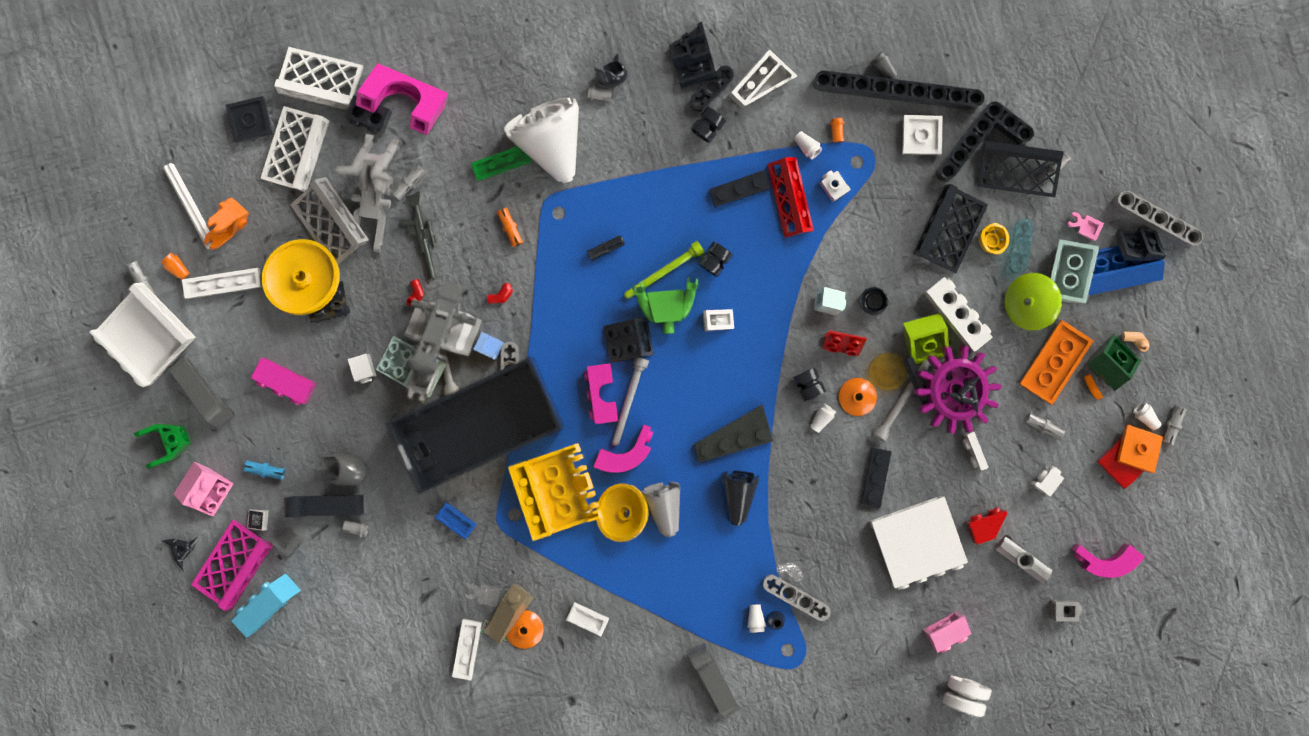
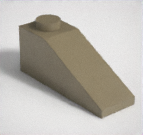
M513 584L502 598L485 633L498 644H501L534 599V596L521 586Z

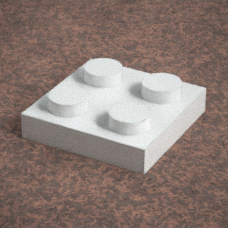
M904 115L902 154L941 155L942 116Z

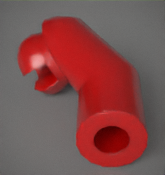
M419 279L410 281L413 292L410 298L406 300L409 307H411L413 299L422 301L424 297Z
M504 283L498 294H488V304L505 303L513 292L511 284Z

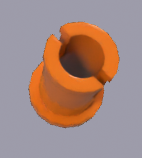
M833 118L831 123H829L832 127L833 143L844 142L843 124L845 122H843L842 118Z

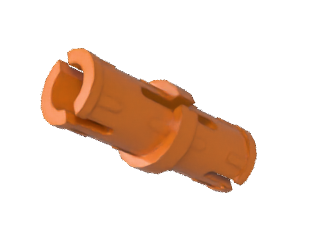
M503 208L505 217L501 210L496 213L503 225V232H506L510 240L511 246L516 247L517 243L520 245L523 243V240L516 229L517 224L513 222L508 208Z

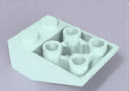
M393 336L376 370L407 387L413 371L408 366L411 355L415 356L416 352L409 350V347L415 346ZM440 359L436 361L439 363L438 373L432 392L447 364Z

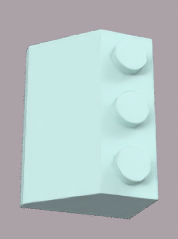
M1059 240L1051 279L1060 290L1062 302L1086 304L1099 246Z

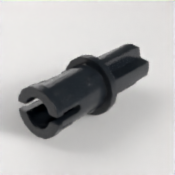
M619 235L609 241H602V244L587 250L591 261H594L606 254L610 255V252L623 247L625 242L622 236Z

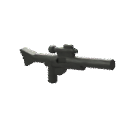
M417 191L412 195L406 196V199L412 206L414 218L412 220H399V228L407 227L409 234L413 237L416 236L419 253L423 254L428 279H434L436 275L428 244L435 247V243L438 241L436 235H433L430 220L425 222L428 229L424 227L419 206L420 191Z

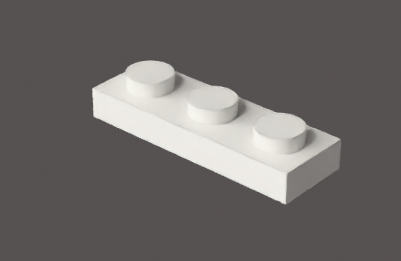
M462 620L452 677L472 680L482 622Z

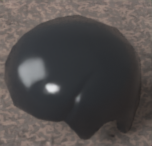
M878 287L867 288L859 296L860 308L864 313L871 316L882 314L889 304L887 293Z

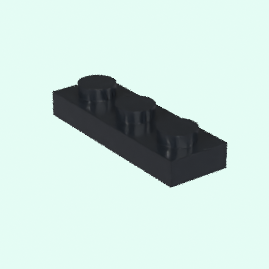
M763 170L711 188L710 192L717 208L769 190L770 185Z
M877 448L871 449L861 504L881 508L892 451Z

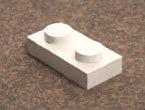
M975 432L963 434L965 438L963 439L966 450H970L972 455L970 457L972 466L981 471L989 468Z

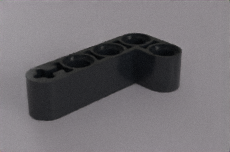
M364 495L290 496L284 498V518L364 514Z

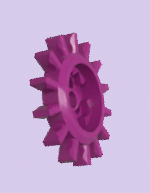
M950 346L942 347L945 361L940 363L935 356L929 355L927 360L934 367L931 374L926 371H917L916 373L920 378L927 380V386L925 389L918 388L913 390V392L919 396L927 395L929 401L922 405L918 411L919 413H927L933 409L936 412V415L930 422L932 427H938L943 418H947V433L955 434L957 420L962 421L965 432H973L970 418L975 416L979 422L986 424L989 420L981 411L986 405L989 408H998L999 406L994 400L988 399L990 390L997 391L1002 389L1000 384H988L987 376L993 374L997 368L996 366H989L982 370L979 367V364L986 355L983 352H978L972 361L967 360L969 346H960L958 359L953 358ZM947 374L950 375V380H949V381L946 380V375H947ZM980 377L974 386L976 387L977 399L979 400L978 414H976L972 405L959 404L947 394L952 393L951 388L954 384H958L961 390L964 386V379L969 382ZM969 391L965 394L966 398H970ZM942 392L945 393L944 399H941Z

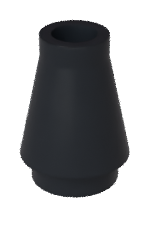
M772 611L767 615L766 623L769 628L779 630L785 624V616L779 611ZM775 620H780L779 624L774 625Z

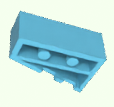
M286 573L271 584L266 582L259 589L261 591L260 594L257 595L255 593L247 600L249 604L246 607L243 605L235 612L237 616L232 622L246 638L255 633L281 607L286 605L290 598L301 591Z

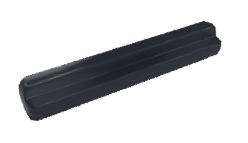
M908 356L904 358L902 363L914 389H925L926 385L923 379L916 375L919 370L913 357ZM918 395L922 405L929 402L927 395Z

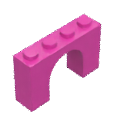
M377 63L357 92L356 106L374 113L385 97L392 94L406 95L417 103L415 110L411 114L409 128L428 135L446 106L448 93Z

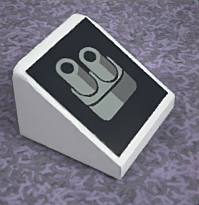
M249 509L247 529L267 530L269 511Z

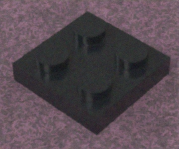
M260 96L226 104L235 143L273 134L265 97Z

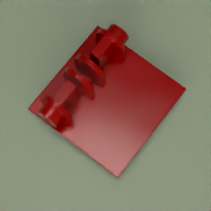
M828 331V333L824 334L825 341L822 349L833 353L841 352L849 356H859L867 338Z

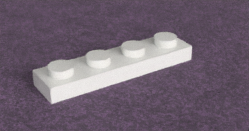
M260 268L182 279L185 299L261 288L262 280Z

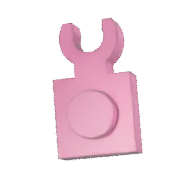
M1076 212L1071 213L1076 222L1068 221L1066 225L1071 228L1078 227L1077 234L1096 241L1104 223L1088 215L1082 219L1080 214Z

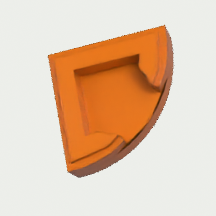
M1091 374L1084 376V380L1094 398L1097 400L1103 398Z

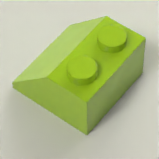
M940 313L903 323L908 352L916 364L923 363L929 355H933L937 359L944 357L942 347L949 346L948 328Z

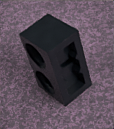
M353 95L345 115L350 120L349 124L359 128L360 125L368 127L367 131L378 134V132L384 134L392 115L390 109L379 105L374 113L356 106L357 96ZM363 109V115L355 117L356 110ZM375 116H381V121L378 124H373Z

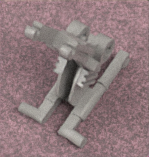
M366 134L363 145L359 148L357 155L352 161V166L337 167V175L353 174L357 176L361 170L358 188L362 191V194L353 193L351 198L352 201L361 203L360 207L354 211L353 217L359 226L361 216L378 219L373 251L380 253L386 221V214L382 207L390 208L391 200L384 199V195L390 196L393 186L392 176L387 175L384 171L392 160L394 153L399 151L400 147L398 145L400 140L392 139L385 153L376 155L369 153L374 144L372 142L374 135Z

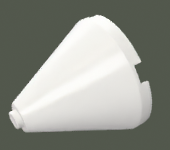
M561 98L530 109L531 113L524 117L521 114L504 127L507 137L553 178L558 182L562 181V183L570 182L575 175L579 106L575 98L572 99L573 102H571L570 98Z

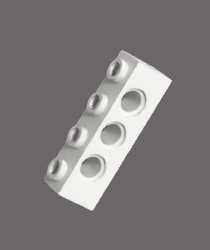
M944 277L927 289L924 294L964 345L969 346V351L975 352L993 338L990 335L991 330L986 324L982 325L978 320V313L967 306L966 298L955 291L954 283ZM944 294H949L951 296L952 300L950 304H946L944 302ZM957 309L963 311L962 319L956 317L955 311ZM969 324H973L975 326V332L973 334H970L967 331V326Z

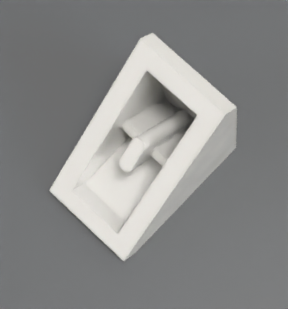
M732 310L703 311L704 331L734 329Z

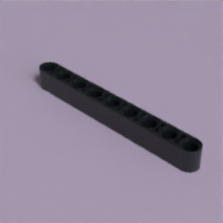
M826 70L818 72L813 81L815 89L822 92L966 110L977 109L985 100L983 92L978 89ZM824 77L828 83L822 85L818 82V78ZM837 80H844L846 87H840L837 84ZM863 82L865 89H858L856 83ZM881 84L884 87V91L878 92L875 89V85ZM894 87H901L903 94L895 93ZM913 89H919L922 96H915ZM932 92H939L941 98L935 99L932 96ZM951 94H957L959 101L952 100ZM970 96H976L978 104L972 103Z

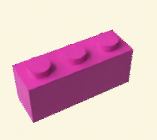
M262 357L251 377L256 380V385L262 388L268 386L273 389L272 393L280 397L286 395L290 397V402L299 406L301 403H308L317 383Z

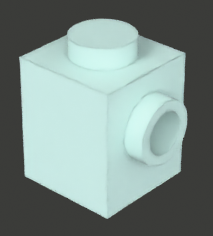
M826 287L816 292L815 311L837 315L844 310L846 306L845 292Z

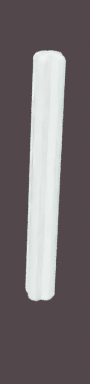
M169 163L163 167V170L204 243L205 236L210 230L175 166ZM212 242L204 244L205 247L209 249Z

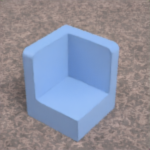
M481 332L474 350L497 360L504 342Z

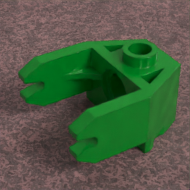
M155 424L134 433L136 438L152 432H159L167 451L163 458L146 464L147 469L179 458L181 453L192 444L186 427L182 425Z

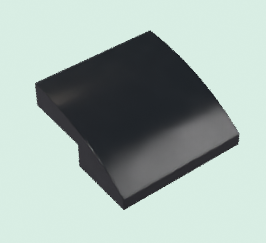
M1139 227L1136 232L1122 229L1117 230L1115 236L1124 260L1146 262L1161 260L1166 257L1156 230Z

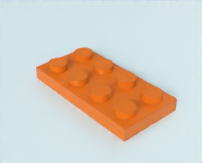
M1060 320L1024 374L1019 385L1048 404L1053 405L1094 340L1065 321Z

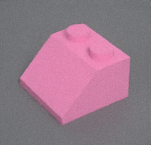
M957 611L923 629L937 653L948 651L951 649V645L956 642L960 644L968 639L967 636L971 635L965 617Z

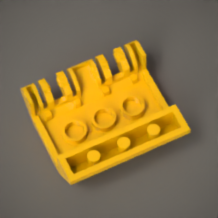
M578 443L508 467L533 541L603 517L601 509L592 510L599 507L598 502L587 504L586 498H591L596 494L595 491L586 492V490L593 488L589 473L580 474L581 471L587 470L586 465L575 468L573 461L576 462L583 458L582 454L574 456V453L581 451Z

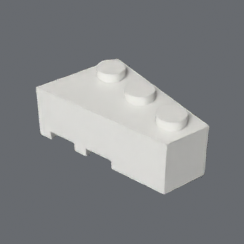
M768 50L728 93V96L742 108L797 77V75L771 50Z

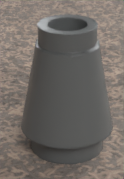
M884 51L871 60L874 64L873 67L884 77L893 79L898 75L889 55L885 54Z

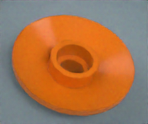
M853 378L842 385L838 398L840 406L845 412L853 416H862L874 408L877 394L874 386L869 381L862 378ZM857 393H860L862 395V399L860 401L856 400L855 395Z
M525 610L506 637L517 648H531L542 638L544 631L543 623L537 614ZM520 628H527V633H521Z

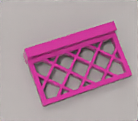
M232 520L191 585L219 604L218 607L221 609L232 610L273 545L269 541H265L236 520ZM234 527L240 529L241 538H232ZM253 538L257 543L253 549L248 550L246 539ZM242 540L243 551L235 553L233 542ZM229 543L231 554L222 556V546ZM244 554V564L237 566L236 555ZM231 557L233 567L225 569L223 558ZM219 559L220 570L212 572L211 563L213 560ZM234 570V580L227 582L225 572ZM221 573L223 584L214 585L213 574ZM208 576L210 587L204 588L199 584L202 577ZM223 586L224 595L220 599L216 596L215 588Z

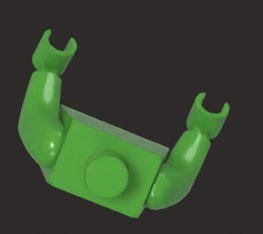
M687 278L685 292L684 290L647 292L646 294L642 281L640 287H635L632 284V288L646 318L654 322V324L662 323L663 334L675 333L674 322H681L682 319H685L692 308L696 289L698 288V279L696 278V282L690 283L689 278Z

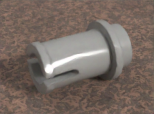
M595 85L593 87L589 86L587 98H591V101L597 99L610 102L612 90L595 88Z
M348 520L344 522V533L359 535V538L367 536L369 526H366L365 523L358 524Z

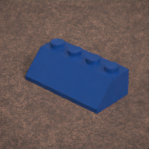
M1119 245L1099 249L1088 295L1163 280L1165 262L1163 259L1146 262L1124 260Z

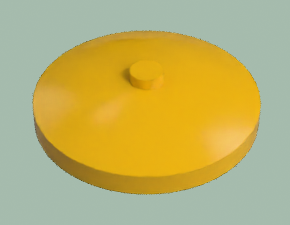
M307 239L292 240L279 246L268 257L262 272V286L269 301L281 311L292 315H307L323 308L335 295L340 279L339 267L331 252L320 243Z

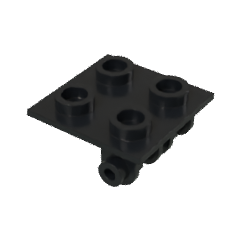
M339 281L337 291L327 305L309 314L310 323H319L323 320H331V318L336 319L337 316H347L350 313V308L346 302L343 281Z

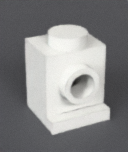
M831 170L822 176L824 180L821 181L820 185L832 202L851 190L838 171L833 173ZM832 181H837L838 187H833Z
M1051 466L1046 470L1043 469L1037 476L1038 481H1032L1031 485L1045 496L1051 497L1064 477L1060 475L1061 471Z

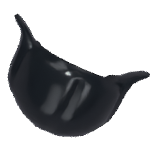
M618 54L614 56L613 62L594 69L599 83L606 88L617 87L623 84L628 77V72L625 66L620 63Z

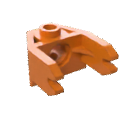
M232 197L219 203L217 213L209 218L207 225L208 228L214 225L216 227L206 234L204 244L212 242L209 249L221 247L239 229L241 230L247 225L249 212Z

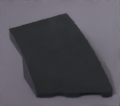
M701 21L697 24V28L689 34L686 32L679 40L669 45L671 59L681 88L717 77L710 46Z

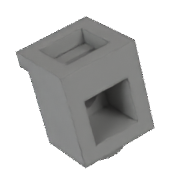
M1051 599V619L1054 621L1079 622V616L1082 615V607L1078 601ZM1065 606L1068 607V611L1066 613H1064Z

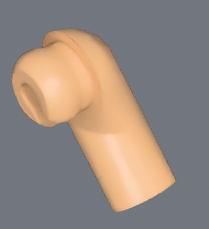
M1123 332V341H1132L1141 352H1146L1149 349V342L1142 333Z

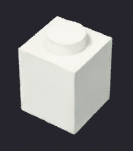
M363 354L348 359L355 382L360 381L361 384L372 381V377L376 376L370 354Z

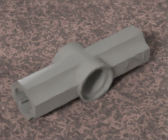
M1006 536L997 543L996 551L1040 583L1044 584L1051 576L1052 570ZM1026 555L1027 562L1021 565L1020 558Z

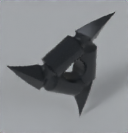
M980 377L967 382V385L965 384L958 394L947 393L957 402L960 401L961 403L972 405L976 414H978L979 400L977 399V391L974 386ZM968 391L970 392V398L965 396Z
M198 537L190 542L178 539L162 540V542L171 546L174 560L182 570L183 560L194 549ZM179 546L184 548L182 553L178 551Z

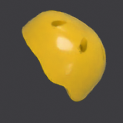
M993 223L981 230L978 238L979 244L987 253L1001 254L1008 247L1009 234L1005 227Z

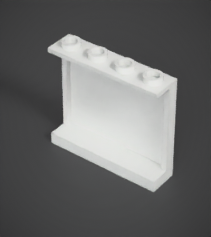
M142 282L134 283L129 288L131 291L129 295L98 329L91 330L89 333L93 336L95 342L102 345L107 350V354L120 363V367L133 377L136 384L146 387L152 385L196 337Z
M939 496L869 521L892 581L891 585L894 588L898 587V590L909 587V583L914 581L916 583L924 582L931 575H934V577L944 575L948 569L952 568L953 571L964 567L963 564L968 563L944 496Z

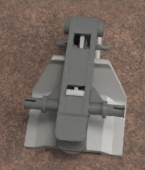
M449 282L444 283L436 303L412 300L411 307H415V310L404 336L420 341L418 348L409 347V350L416 352L415 356L411 355L408 366L413 370L407 384V391H409L408 400L412 401L413 396L419 395V403L423 404L426 397L431 395L438 373L439 363L436 361L437 359L447 360L446 357L439 355L440 348L466 356L470 354L482 320L459 311L461 287Z

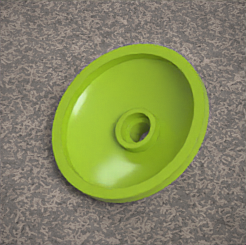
M1027 273L1019 276L1010 284L1005 295V309L1010 320L1018 327L1030 331L1041 330L1051 325L1058 317L1062 306V297L1058 286L1051 278L1040 273ZM1027 299H1030V305L1026 304Z

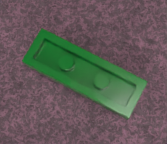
M516 146L472 162L471 165L477 181L480 182L532 162L530 157Z

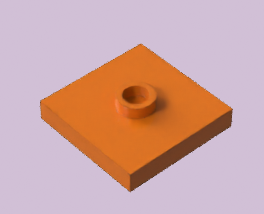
M1125 425L1117 462L1151 474L1155 473L1163 437L1131 425Z

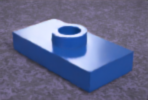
M448 502L444 503L434 517L465 540L477 525L476 522Z

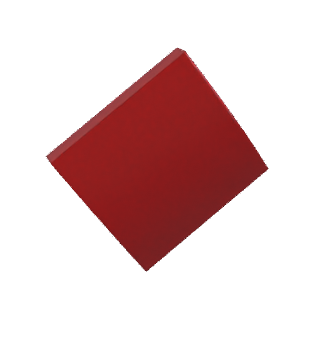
M1121 436L1112 448L1106 450L1097 463L1123 489H1126L1144 471L1117 462L1122 440Z

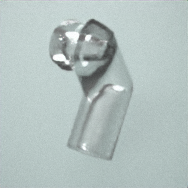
M795 563L776 565L778 574L787 573L796 582L803 580V571Z

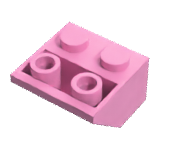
M193 462L174 492V496L182 504L214 516L233 483L212 469Z

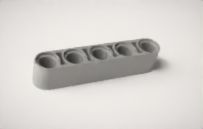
M1130 191L1119 193L1113 198L1114 208L1184 247L1196 246L1202 242L1203 234L1199 229ZM1122 196L1127 199V205L1121 203ZM1138 206L1143 207V215L1138 212ZM1155 215L1160 217V224L1155 222ZM1172 224L1177 227L1176 233L1171 230ZM1189 233L1194 237L1193 242H1190L1188 239Z

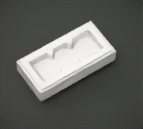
M574 602L566 621L599 636L602 635L609 620L608 617Z

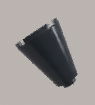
M728 471L722 472L720 479L727 520L732 525H742L747 520L759 482V476L754 477V473L747 471H733V474H728Z

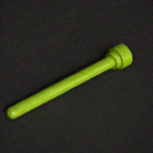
M695 241L692 243L689 251L642 281L644 288L693 256L695 258L705 254L699 242ZM641 282L635 285V287H640ZM633 288L624 293L626 299L635 295Z

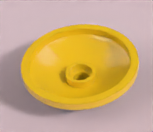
M615 484L605 490L599 498V507H596V510L601 509L603 515L602 518L596 519L600 531L610 540L617 542H626L634 539L643 530L648 517V506L644 495L639 489L629 484Z

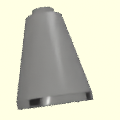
M671 481L669 485H663V482L645 487L642 494L646 499L648 509L659 533L664 535V537L674 536L679 530L680 484Z

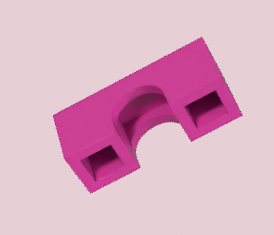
M611 364L588 366V371H584L585 382H589L590 390H587L588 402L592 401L593 409H589L591 421L595 420V424L618 421L616 402H604L599 395L600 388L603 385L613 383Z

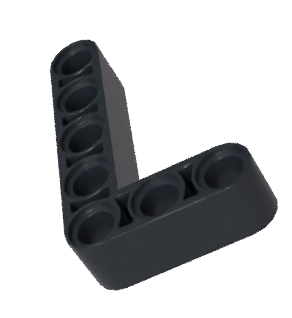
M997 101L990 102L940 165L936 174L937 178L942 182H947L954 178L993 126L1018 145L1026 144L1033 138V128ZM989 108H994L997 112V115H991L989 113ZM1004 120H1010L1012 127H1007L1004 124ZM983 123L985 131L979 130L977 124ZM1020 131L1026 132V139L1020 137ZM966 138H971L974 141V145H967ZM960 153L962 161H957L954 154ZM943 168H948L951 171V175L945 176Z

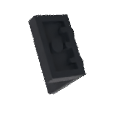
M635 318L604 326L611 363L654 355L647 318Z

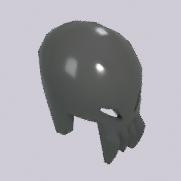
M336 453L335 455L319 457L323 459L321 464L324 466L317 467V469L336 474L337 479H330L329 483L356 486L362 483L367 476V468L364 461L354 453Z

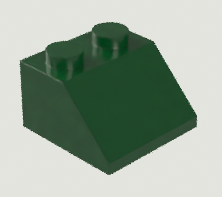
M1113 334L1092 355L1087 365L1104 380L1106 385L1116 391L1132 379L1141 359Z

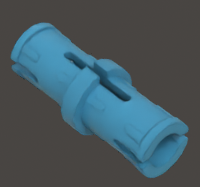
M249 460L245 463V465L253 467H244L245 473L257 474L262 478L271 477L281 481L284 479V476L277 474V472L285 474V468L269 466L268 463L260 464Z

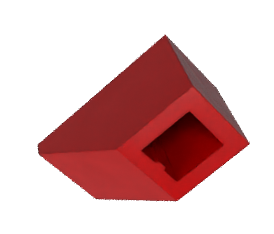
M999 507L988 510L989 514L983 516L981 513L970 517L971 520L966 521L974 544L978 545L996 539L1007 516L1006 510H1000Z

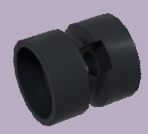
M706 107L700 115L701 120H696L691 130L705 142L711 143L716 136V130L720 131L726 120L712 108Z
M713 241L707 249L708 254L702 256L698 265L710 274L718 277L724 269L723 264H727L733 254Z
M816 367L793 377L796 386L801 387L800 394L804 402L826 392L823 382L818 380L820 376Z

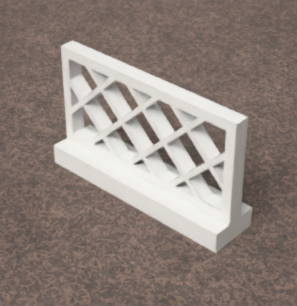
M289 47L279 79H276L274 87L279 94L348 110L352 97L356 93L363 65ZM292 54L300 55L303 59L294 65L290 61ZM313 59L319 60L321 65L311 70L307 62ZM332 63L337 64L339 70L329 74L326 67ZM306 64L309 71L299 76L295 69ZM324 68L328 76L317 80L314 73ZM350 68L357 69L356 75L349 79L344 71ZM292 70L295 72L297 78L291 81L284 80L288 72ZM342 73L346 80L336 85L332 78ZM312 75L316 82L311 85H305L302 79ZM330 79L334 87L329 90L323 89L320 84ZM349 84L351 87L350 95L341 94L339 89Z
M283 106L261 179L305 192L308 189L329 120L320 115H313ZM288 112L293 113L296 117V120L290 124L286 121ZM307 118L313 119L311 126L305 129L302 121ZM299 124L302 132L293 136L290 128ZM287 130L291 138L282 142L280 139L281 133ZM304 135L306 143L299 148L296 139ZM293 142L296 150L288 154L284 146ZM281 148L285 156L276 161L274 157L275 151ZM298 153L300 162L293 166L290 157ZM287 160L291 168L282 172L278 164ZM276 167L279 174L273 178L267 177L269 170ZM290 172H293L295 176L292 184L287 183L284 177Z

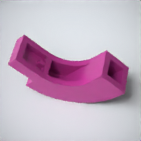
M643 426L636 445L627 453L614 454L601 448L594 467L606 472L617 473L630 470L639 465L647 457L651 447L644 445L645 442L649 443L652 437L651 427Z
M1125 543L1114 556L1108 559H1098L1078 544H1074L1070 549L1075 553L1074 557L1082 563L1085 561L1081 566L1082 569L1097 576L1107 578L1120 577L1131 572L1145 558L1135 548Z

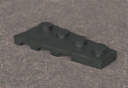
M763 404L694 443L699 462L772 442L773 438Z

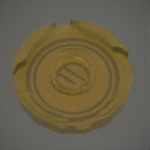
M889 352L875 357L869 367V376L872 383L879 389L887 391L902 386L907 376V371L902 363L903 359Z

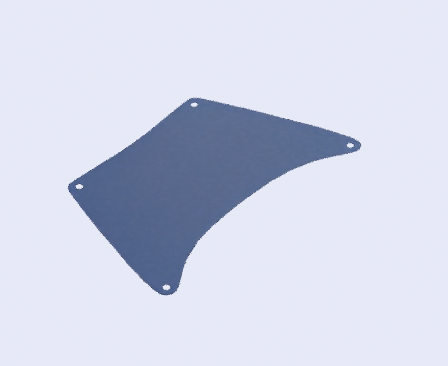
M859 143L820 144L822 150L814 159L807 158L800 147L796 146L649 171L556 192L545 199L541 208L532 325L527 357H534L566 427L508 453L496 513V521L499 528L514 540L603 589L703 639L744 657L781 669L797 668L806 657L807 647L790 604L766 591L762 585L763 578L767 575L772 574L779 577L768 523V473L771 442L703 462H699L694 443L762 404L772 435L782 361L790 321L803 277L825 233L841 211L870 178L875 169L876 160L872 149ZM854 156H861L864 161L863 166L859 169L851 166L850 161ZM786 157H796L814 231L785 238L767 164ZM774 166L776 174L780 177L782 172L781 166ZM763 170L765 171L770 185L769 190L716 208L710 192L711 188ZM831 170L833 173L838 171L851 189L834 202L830 200L820 185L821 181L824 180L822 176ZM832 181V186L838 187L837 181ZM782 183L780 192L784 195L786 186ZM786 202L784 205V209L789 214L791 207L790 204ZM556 207H562L565 210V217L561 220L555 219L552 215L553 209ZM790 220L788 225L790 232L796 231L794 222ZM619 235L622 236L625 242L623 247L610 252V255L606 254L591 261L587 250L602 244V241L606 242ZM695 241H698L705 251L703 255L708 254L707 249L713 241L730 251L733 256L727 264H723L724 269L718 277H715L698 265L702 256L695 258L693 256L645 288L646 294L647 292L684 290L685 292L686 279L689 278L690 283H694L696 278L698 279V288L696 289L692 308L685 319H682L681 322H674L675 333L663 334L662 323L654 324V322L648 320L654 355L640 357L649 360L647 368L641 373L618 446H613L612 439L618 421L595 424V420L591 421L589 409H593L592 401L588 402L587 390H590L589 382H585L584 371H588V366L611 364L613 383L603 385L600 388L599 395L604 402H616L619 420L635 368H633L634 359L615 363L610 362L604 326L635 318H646L638 304L636 295L629 299L624 297V293L632 288V284L634 286L689 251L691 244ZM732 310L734 329L704 331L703 311ZM643 426L651 427L650 431L653 434L650 442H645L644 444L651 447L647 457L639 465L630 470L617 473L606 472L594 467L601 448L614 454L627 453L636 445ZM578 443L581 451L574 453V456L582 454L583 458L576 462L573 461L575 468L586 465L587 470L581 471L580 474L588 472L593 488L586 490V492L595 491L596 494L591 498H586L588 505L598 502L604 491L615 484H629L642 492L645 487L663 482V485H669L671 481L678 482L680 484L679 530L672 537L661 535L648 509V517L643 530L634 539L626 542L613 541L604 536L596 520L585 522L533 541L508 467ZM728 471V474H733V471H747L754 473V477L759 476V482L747 520L742 525H732L727 520L720 479L722 472ZM517 508L520 510L521 518L518 521H511L509 519L508 512L510 509ZM775 579L767 580L768 588L770 589L771 586L777 588L778 591L776 593L778 594L782 584L780 586L775 584ZM749 605H761L766 627H764L765 632L749 633V628H747ZM772 611H779L785 616V624L779 630L769 628L766 623L767 615ZM780 620L774 621V625L780 623ZM786 643L794 647V653L790 657L784 656L781 652L782 646Z

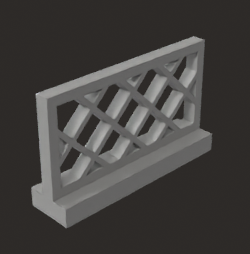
M324 177L310 183L311 186L291 204V207L315 242L326 247L331 254L332 248L339 250V257L336 260L339 265L359 246L368 242L369 239L328 179ZM313 191L317 194L318 201L312 200ZM301 202L306 203V212H303L299 207ZM312 204L318 205L317 215L311 213ZM323 207H326L329 217L322 216ZM311 217L317 218V228L312 226ZM322 220L329 221L328 230L322 229ZM334 222L339 226L340 233L333 232ZM322 233L328 234V244L323 242ZM333 235L339 237V246L333 245ZM344 238H347L352 245L350 248L344 247Z

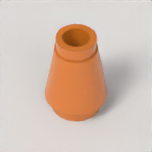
M172 252L161 261L163 268L181 281L190 274L180 258Z

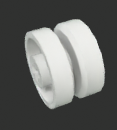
M950 676L947 685L955 692H945L942 702L959 711L983 717L986 706L978 700H989L992 690L978 682Z

